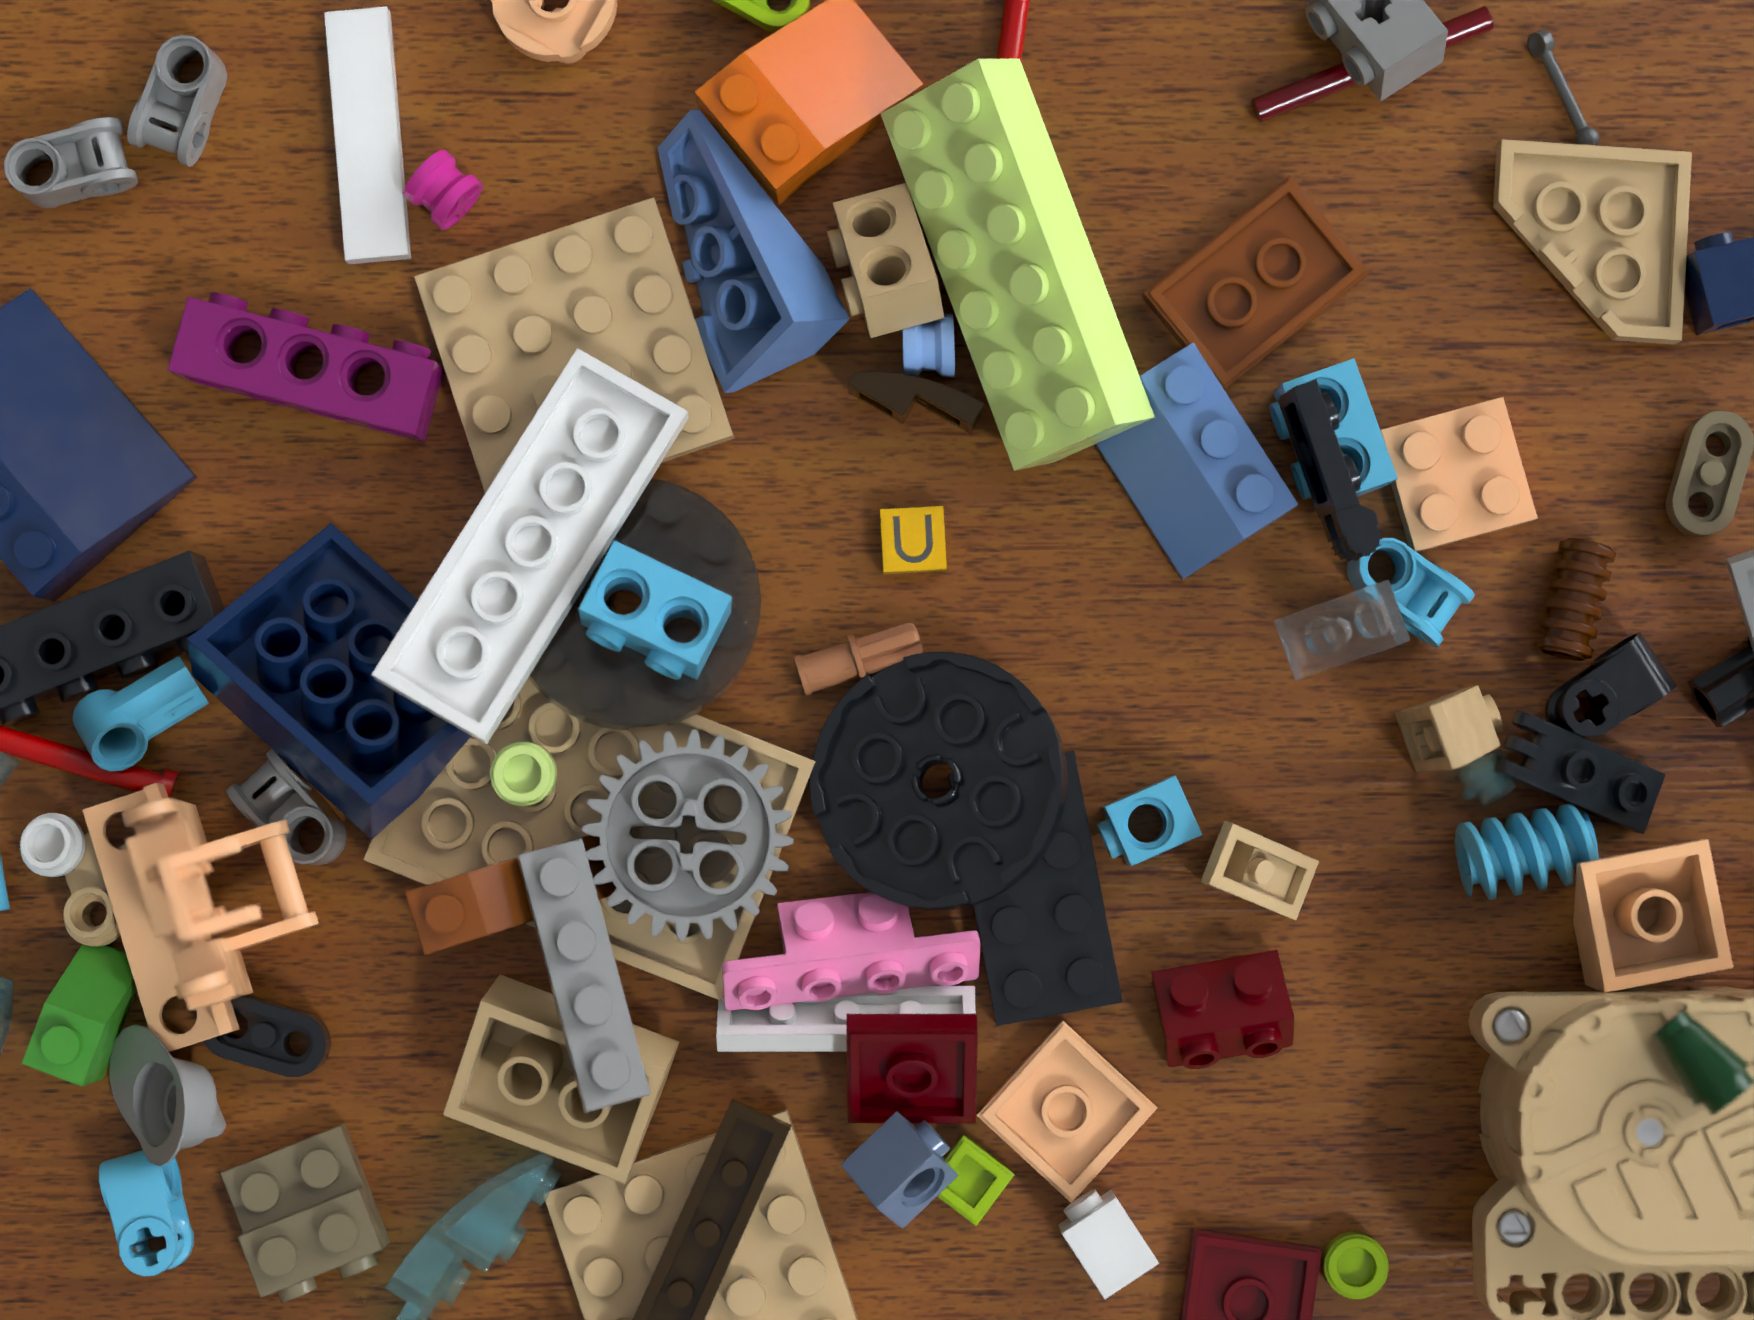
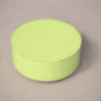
M516 742L507 745L495 756L491 765L490 779L497 795L507 803L515 806H532L545 800L553 791L557 781V768L553 757L543 747L530 742Z

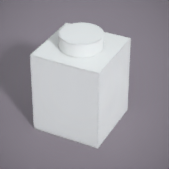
M1096 1189L1091 1190L1074 1200L1063 1210L1068 1218L1058 1224L1060 1231L1104 1299H1107L1159 1264L1112 1190H1109L1102 1196L1098 1194Z

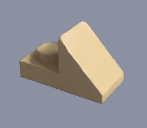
M1224 820L1201 883L1282 916L1297 920L1319 861Z

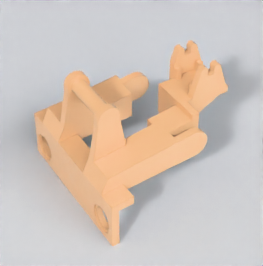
M155 783L143 787L144 790L83 809L82 811L148 1028L162 1041L168 1052L239 1030L231 1000L253 993L240 950L315 926L319 922L316 912H308L285 837L286 834L291 832L287 819L207 843L196 805L169 798L165 785ZM118 812H123L125 825L127 827H134L137 835L125 839L128 849L116 848L109 842L106 836L107 823ZM260 843L283 921L230 938L212 940V934L260 919L262 916L258 905L227 914L225 913L224 906L214 909L204 874L213 872L210 864L211 861ZM174 996H178V999L185 998L189 1011L194 1009L197 1011L195 1025L186 1033L178 1034L172 1032L165 1026L162 1019L164 1005Z

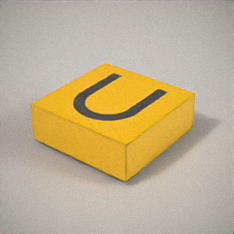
M943 506L880 509L883 574L947 571Z

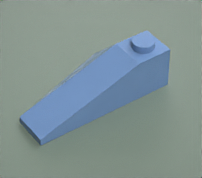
M690 110L659 145L658 153L673 220L680 225H684L691 259L682 262L686 281L697 283L703 316L696 318L695 321L709 362L724 393H732L816 354L850 318L824 265L700 110Z

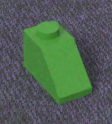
M82 944L45 1001L21 1064L81 1087L103 1080L110 1062L114 1041L122 1031L137 992L125 951L110 945L92 947Z

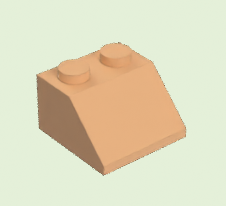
M1699 839L1577 863L1573 924L1586 986L1607 993L1733 968L1708 839Z

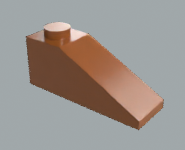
M588 835L578 838L583 839L586 852L600 846L599 837ZM517 857L405 892L424 955L533 921ZM588 860L593 878L606 868L603 861ZM613 882L595 885L598 899L611 896L617 888Z

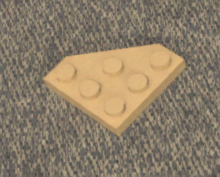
M1502 139L1496 147L1493 208L1611 340L1677 344L1682 341L1692 152Z

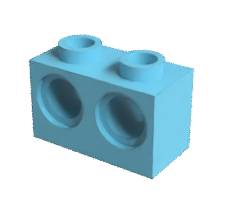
M1354 358L1284 382L1274 391L1277 402L1270 404L1269 408L1274 427L1281 440L1287 438L1291 440L1278 403L1281 395L1297 385L1317 379L1321 393L1326 392L1330 395L1339 417V428L1335 430L1341 451L1352 457L1359 472L1361 488L1356 492L1357 496L1386 487L1398 479ZM1298 460V462L1291 464V472L1296 488L1301 498L1305 500L1311 498Z
M614 540L579 607L581 625L588 628L586 635L605 648L620 652L625 645L646 655L645 664L666 677L679 680L683 673L697 680L731 614L732 596ZM629 590L637 594L642 603L633 613L619 615L607 608L605 605L606 601L617 591ZM688 618L693 620L701 631L694 640L687 643H677L666 636L664 629L674 619Z

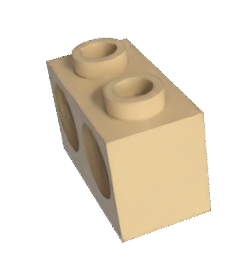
M903 183L833 202L838 228L827 231L831 251L837 268L849 266L851 277L841 279L851 317L863 314L870 338L943 319L944 313L937 276L907 184Z

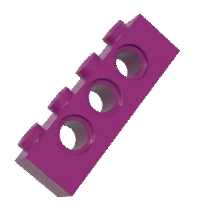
M211 292L208 302L192 297L187 298L168 371L177 377L200 385L425 443L445 371L436 361L429 359L430 349L401 340H394L392 349L368 343L370 334L339 324H333L331 333L307 328L309 318L277 308L271 309L269 317L246 312L248 306L246 301L221 293ZM249 334H259L262 341L259 355L251 362L238 363L235 358V348L239 340ZM320 350L323 355V366L320 372L310 379H298L295 370L298 358L306 351ZM369 366H382L385 372V381L381 389L372 395L358 394L356 380L359 373Z

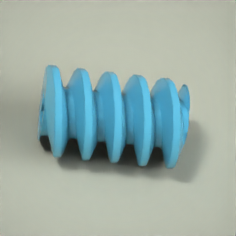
M1572 804L1560 805L1556 811L1555 818L1547 808L1534 810L1530 823L1522 813L1509 814L1505 829L1496 817L1483 820L1480 834L1471 822L1459 823L1455 832L1454 843L1458 869L1464 890L1469 898L1472 896L1473 885L1480 883L1488 900L1496 899L1498 881L1502 879L1506 880L1513 895H1522L1524 875L1529 874L1539 891L1547 890L1549 871L1556 870L1564 886L1573 885L1574 867L1577 866V863L1599 859L1597 839L1589 816L1584 810L1580 813Z

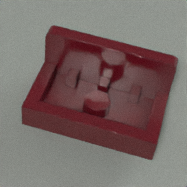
M1278 950L1151 972L1153 991L1164 1036L1165 1057L1168 1067L1184 1066L1188 1069H1202L1214 1065L1220 1059L1247 1055L1252 1058H1265L1293 1045L1295 1017Z

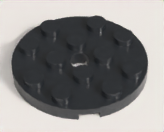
M954 652L914 654L903 657V661L893 664L873 676L868 674L857 682L834 707L823 726L813 754L815 764L810 776L811 803L814 816L818 818L823 836L830 848V853L845 872L860 885L876 895L910 908L933 911L962 909L988 901L1007 891L1022 880L1043 857L1058 830L1065 808L1068 779L1066 757L1058 730L1048 711L1040 700L1011 673L991 662L967 654ZM933 765H949L954 773L955 788L942 797L929 798L922 786L924 774Z

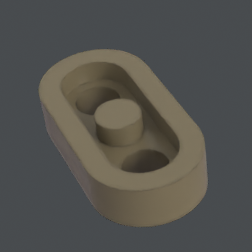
M1714 411L1695 420L1685 433L1666 499V512L1671 524L1687 536L1705 537L1724 529L1734 517L1754 448L1752 431L1747 422L1739 415L1729 411ZM1709 435H1716L1722 440L1724 450L1721 456H1714L1708 452L1706 439ZM1692 495H1698L1706 502V512L1702 517L1693 515L1689 510L1688 501Z

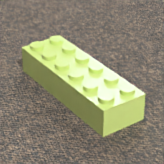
M977 59L882 112L881 117L1013 470L1016 471L1056 462L1155 418L1020 59Z

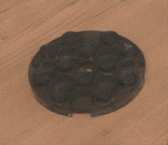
M651 478L614 540L732 596L731 614L697 680L683 673L679 680L666 677L645 664L646 655L625 645L620 652L599 645L586 635L588 628L581 625L579 607L611 545L609 546L528 678L542 695L566 713L593 725L616 730L651 727L666 723L671 725L683 721L710 706L725 693L743 670L752 652L760 620L761 594L757 568L744 538L735 525L716 506L697 493L667 481ZM617 591L607 599L605 605L610 611L621 615L614 605L616 595L619 592ZM688 618L674 619L664 629L666 636L677 643L690 642L701 631L699 626Z

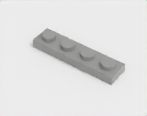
M583 839L518 855L517 860L584 1113L650 1095L649 1085Z

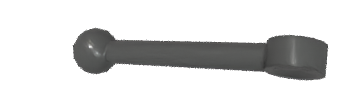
M1545 29L1531 33L1527 40L1528 49L1532 55L1541 58L1577 132L1574 138L1575 144L1598 146L1600 140L1599 133L1594 128L1588 127L1552 52L1554 49L1553 36Z

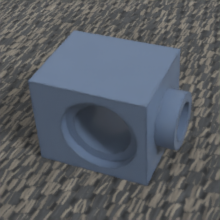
M898 1111L841 1164L872 1204L902 1229L959 1176L944 1159L943 1155L951 1148L935 1129L925 1120L915 1127Z

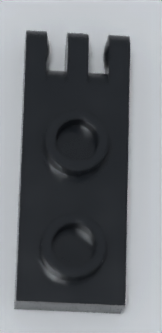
M1522 711L1515 712L1512 724L1532 733L1530 741L1513 735H1507L1503 748L1522 756L1523 760L1521 765H1518L1510 760L1498 759L1494 769L1495 773L1565 804H1572L1581 811L1584 810L1590 815L1629 832L1645 833L1666 774L1534 715Z

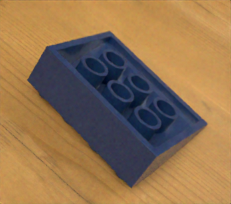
M30 288L0 307V559L32 596L55 602L194 481L197 476L38 294Z
M330 523L191 635L187 642L192 676L369 838L373 839L424 793L469 740L471 735L383 685L371 675L418 599Z

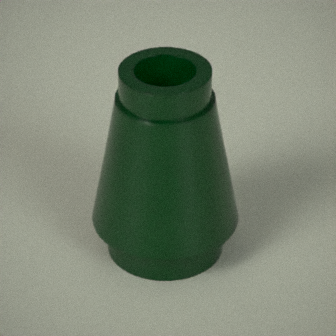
M1682 1010L1652 1035L1661 1045V1050L1694 1106L1701 1103L1711 1115H1715L1724 1109L1754 1083L1752 1076L1745 1070L1749 1062L1697 1020H1693L1685 1010Z

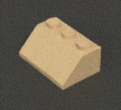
M500 974L480 1002L443 1115L626 1183L661 1096L679 1041L632 1024L651 1094L584 1113L553 994Z

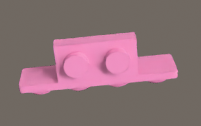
M873 892L777 903L778 923L784 954L732 960L722 964L725 1009L728 1011L741 1009L761 1010L772 1005L804 1001L825 1002L836 997L867 993L888 994L899 989L931 985L952 986L962 981L975 980L979 977L981 943L977 931L915 938L907 906L894 903Z

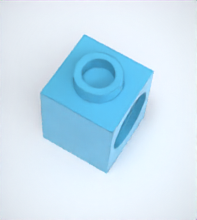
M1176 776L1165 778L1102 806L1101 810L1106 820L1096 824L1111 859L1122 855L1127 866L1136 865L1202 835ZM1143 804L1155 808L1162 820L1160 833L1149 842L1136 840L1128 828V819L1131 812Z

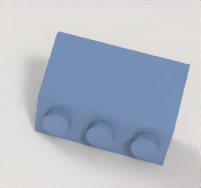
M1194 343L1189 344L1140 376L1155 418L1095 444L1182 580L1287 514L1298 505Z

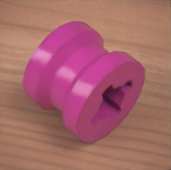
M442 149L432 154L414 172L404 188L403 196L414 206L423 205L430 211L431 221L443 231L456 224L471 209L479 198L484 185L473 174L464 175L456 168L455 158L448 151Z

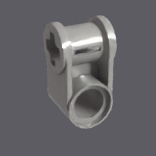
M179 35L171 37L162 44L157 52L143 94L132 111L127 131V139L130 145L138 148H143L146 144L177 155L179 163L188 167L193 166L198 161L205 148L211 121L227 81L225 64L202 41L194 36ZM193 57H203L204 67L200 77L191 83H181L179 74L184 62ZM161 126H167L169 128L177 130V132L169 131L167 129L161 128Z
M114 117L91 119L78 123L68 129L24 139L14 144L8 151L4 161V171L9 183L33 205L42 208H55L90 197L113 195L131 189L138 184L136 171L128 169L120 136L124 133L123 122L121 119ZM42 161L53 162V173L46 183L40 186L28 185V175L35 164Z
M273 749L266 753L268 761L243 784L233 783L226 790L234 805L256 827L287 819L291 832L286 834L285 837L293 862L307 865L328 864L337 859L345 848L347 840L346 827L340 817L313 789V786ZM315 818L323 826L325 837L320 848L308 854L299 843V832L305 822Z

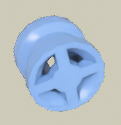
M953 313L944 314L943 319L902 330L903 375L918 377L922 372L935 371L941 377L955 376Z

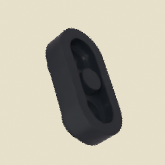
M248 994L231 1000L234 1012L241 1014L247 1020L248 1029L245 1035L238 1037L230 1032L203 1041L213 1054L221 1058L287 1077H300L315 1071L325 1062L331 1048L329 1030L325 1023L316 1015ZM294 1031L303 1032L308 1037L309 1048L305 1054H297L290 1047L289 1040Z

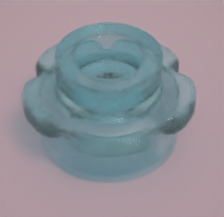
M1501 749L1478 758L1457 774L1459 781L1465 789L1461 795L1464 800L1478 798L1482 805L1486 806L1501 799L1516 787L1513 780L1494 772L1498 759L1507 760Z

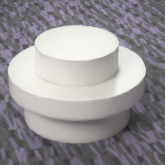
M47 813L33 819L24 829L20 840V853L26 866L33 872L46 877H59L68 874L77 867L85 852V836L81 827L72 818L59 813Z

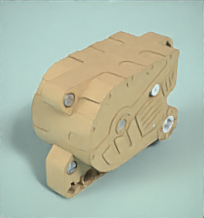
M1632 987L1607 993L1602 991L1495 992L1486 994L1475 1002L1469 1015L1470 1032L1477 1043L1490 1054L1478 1091L1481 1094L1480 1120L1482 1134H1479L1487 1161L1495 1177L1498 1179L1480 1197L1474 1207L1472 1216L1473 1285L1475 1295L1482 1306L1500 1320H1754V1083L1724 1109L1715 1115H1711L1701 1103L1694 1106L1661 1050V1045L1652 1036L1682 1010H1685L1693 1020H1697L1749 1062L1745 1070L1754 1079V989L1689 987V990H1660L1650 987ZM1716 1272L1720 1280L1719 1292L1710 1302L1700 1304L1695 1293L1697 1283L1706 1274ZM1651 1273L1655 1283L1654 1292L1645 1302L1632 1304L1629 1297L1630 1284L1640 1274ZM1574 1274H1586L1589 1281V1289L1585 1298L1575 1304H1565L1562 1290L1567 1279ZM1510 1276H1512L1525 1287L1540 1288L1542 1298L1532 1291H1514L1510 1294V1303H1507L1497 1295L1498 1288L1508 1287Z

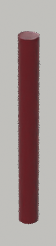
M1486 6L1443 22V25L1448 30L1445 49L1493 30L1492 16ZM1341 63L1251 99V104L1257 120L1261 123L1354 86L1356 83L1349 76L1344 64Z

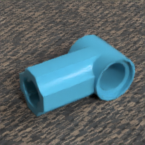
M177 656L119 692L105 689L87 694L78 702L74 709L73 723L95 764L104 770L123 771L134 766L142 759L147 751L148 740L208 705L209 702L182 659Z

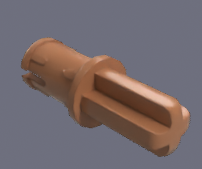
M906 623L855 639L854 634L847 635L848 642L804 656H795L794 659L806 696H808L812 692L853 679H863L868 674L879 672L903 661V657L923 653V646L913 623Z

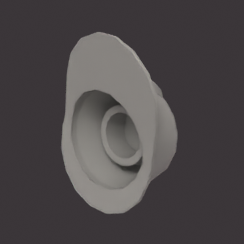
M136 1024L121 1031L114 1041L110 1055L109 1079L113 1098L120 1113L139 1140L149 1162L157 1166H164L171 1163L179 1150L191 1148L204 1142L205 1139L221 1135L226 1128V1122L217 1102L216 1087L209 1070L197 1063L172 1057L162 1041L148 1027Z

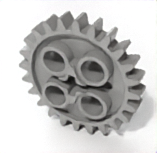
M697 730L691 731L686 747L678 748L673 735L668 731L664 733V751L655 753L651 746L643 739L639 741L642 760L637 764H634L621 754L616 757L624 773L620 780L606 775L599 777L600 782L610 792L607 800L588 799L587 805L594 811L602 814L599 823H590L582 826V832L600 838V846L588 850L586 854L588 860L603 861L606 867L593 878L594 884L603 885L613 882L617 887L607 901V905L614 907L626 900L633 904L627 919L629 924L633 925L647 913L653 916L651 935L658 936L666 922L669 921L675 922L678 941L685 940L690 923H698L704 937L710 939L712 938L714 919L721 917L724 923L733 931L737 929L734 910L739 906L755 916L760 913L752 897L756 890L773 896L777 893L776 888L766 878L768 870L776 872L788 870L789 865L775 857L774 852L775 848L793 845V838L776 833V825L790 819L792 814L791 811L772 810L770 803L783 792V788L781 785L762 788L759 782L769 768L766 763L750 771L743 767L749 748L746 746L741 747L730 758L723 754L724 736L720 734L713 741L710 749L701 748ZM662 783L668 785L676 794L677 802L675 809L664 819L648 818L640 809V795L651 784ZM715 788H730L741 799V811L736 819L731 822H714L704 811L705 797ZM691 817L695 818L698 830L741 832L745 834L746 842L742 845L698 842L694 845L693 853L684 854L681 853V846L678 841L635 839L631 837L630 830L634 826L679 829L683 824V818ZM653 847L666 851L670 855L673 865L670 876L664 882L656 885L642 882L635 871V863L639 854L647 848ZM721 851L728 853L737 864L738 873L736 879L726 888L716 889L709 887L700 877L699 868L701 861L711 852Z

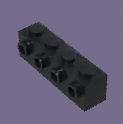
M187 551L1 625L0 721L2 726L16 724L40 713L37 707L38 703L58 695L62 702L85 697L87 694L99 690L96 680L118 671L121 678L125 679L152 670L158 666L156 656L179 648L181 655L189 654L187 639L225 609L205 557L195 552Z

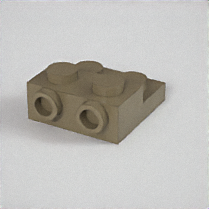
M345 1123L221 1172L243 1234L238 1236L261 1298L274 1292L278 1293L281 1303L300 1297L318 1288L315 1276L335 1268L338 1269L341 1279L363 1272L378 1264L374 1253L384 1249L391 1243Z

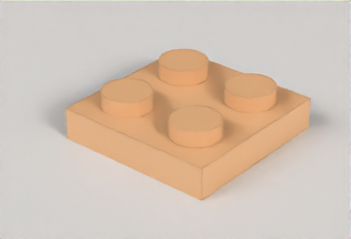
M1503 397L1381 430L1398 477L1397 480L1391 483L1408 546L1414 551L1421 552L1538 519Z

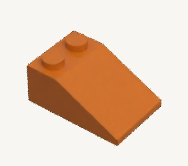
M826 0L744 51L695 91L699 110L775 202L780 205L883 121L881 117L882 112L918 93L924 88V84L854 0Z

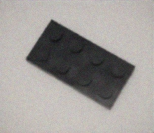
M1074 750L1064 752L1068 775L1065 808L1058 830L1047 851L1035 867L1010 889L988 901L973 906L996 1026L1123 1002ZM954 773L948 774L951 789H954L956 783H954Z

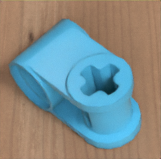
M1382 538L1379 542L1381 546L1376 548V551L1387 554L1395 566L1394 576L1386 586L1376 583L1369 575L1368 561L1373 553L1356 561L1352 559V561L1347 563L1348 579L1351 586L1358 593L1388 613L1398 625L1411 635L1435 648H1438L1444 638L1441 632L1461 603L1469 604L1475 596L1474 592L1460 579L1443 568L1432 564L1404 542L1395 538Z
M143 1150L103 1161L99 1166V1184L104 1203L110 1212L119 1247V1255L123 1264L132 1273L141 1276H155L184 1263L191 1255L194 1246V1232L191 1228L182 1193V1179L176 1157H174L171 1163L157 1166L150 1163ZM164 1236L166 1248L150 1251L148 1239Z

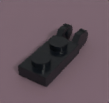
M1317 379L1297 385L1281 395L1278 403L1318 518L1321 519L1328 542H1331L1333 545L1331 549L1335 551L1334 555H1338L1340 560L1346 559L1349 562L1352 559L1356 561L1361 557H1367L1370 553L1376 552L1377 547L1381 546L1379 544L1382 539L1380 537L1381 530L1377 528L1379 522L1375 512L1359 504L1356 492L1361 488L1360 476L1352 457L1349 454L1343 455L1335 433V430L1339 428L1336 406L1328 393H1321Z

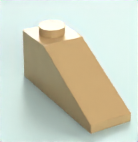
M1478 685L1463 688L1394 713L1416 773L1453 770L1501 746L1496 732L1503 729L1499 710L1490 694L1482 696Z

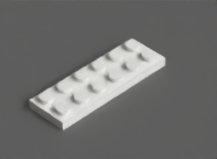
M577 348L371 674L373 678L487 745L689 419L688 411Z

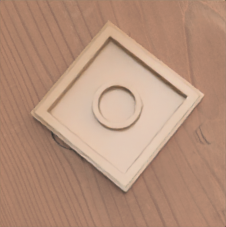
M1061 1019L977 1111L976 1116L1072 1203L1158 1107Z

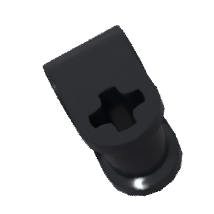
M1638 632L1602 653L1593 660L1592 665L1556 688L1549 696L1545 705V717L1547 722L1583 738L1597 737L1607 733L1628 717L1659 701L1677 685L1641 632ZM1586 698L1591 706L1584 713L1586 720L1577 721L1573 712L1580 706L1578 700Z

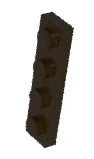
M732 1098L633 1320H705L790 1131L791 1124Z

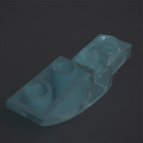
M538 1151L514 1162L488 1178L463 1197L427 1231L405 1257L385 1289L407 1301L396 1320H430L442 1300L452 1306L472 1274V1271L463 1266L465 1261L484 1272L494 1264L497 1257L506 1263L510 1261L528 1229L518 1224L531 1202L539 1207L543 1206L547 1196L561 1176V1173L552 1168L557 1160L556 1157Z

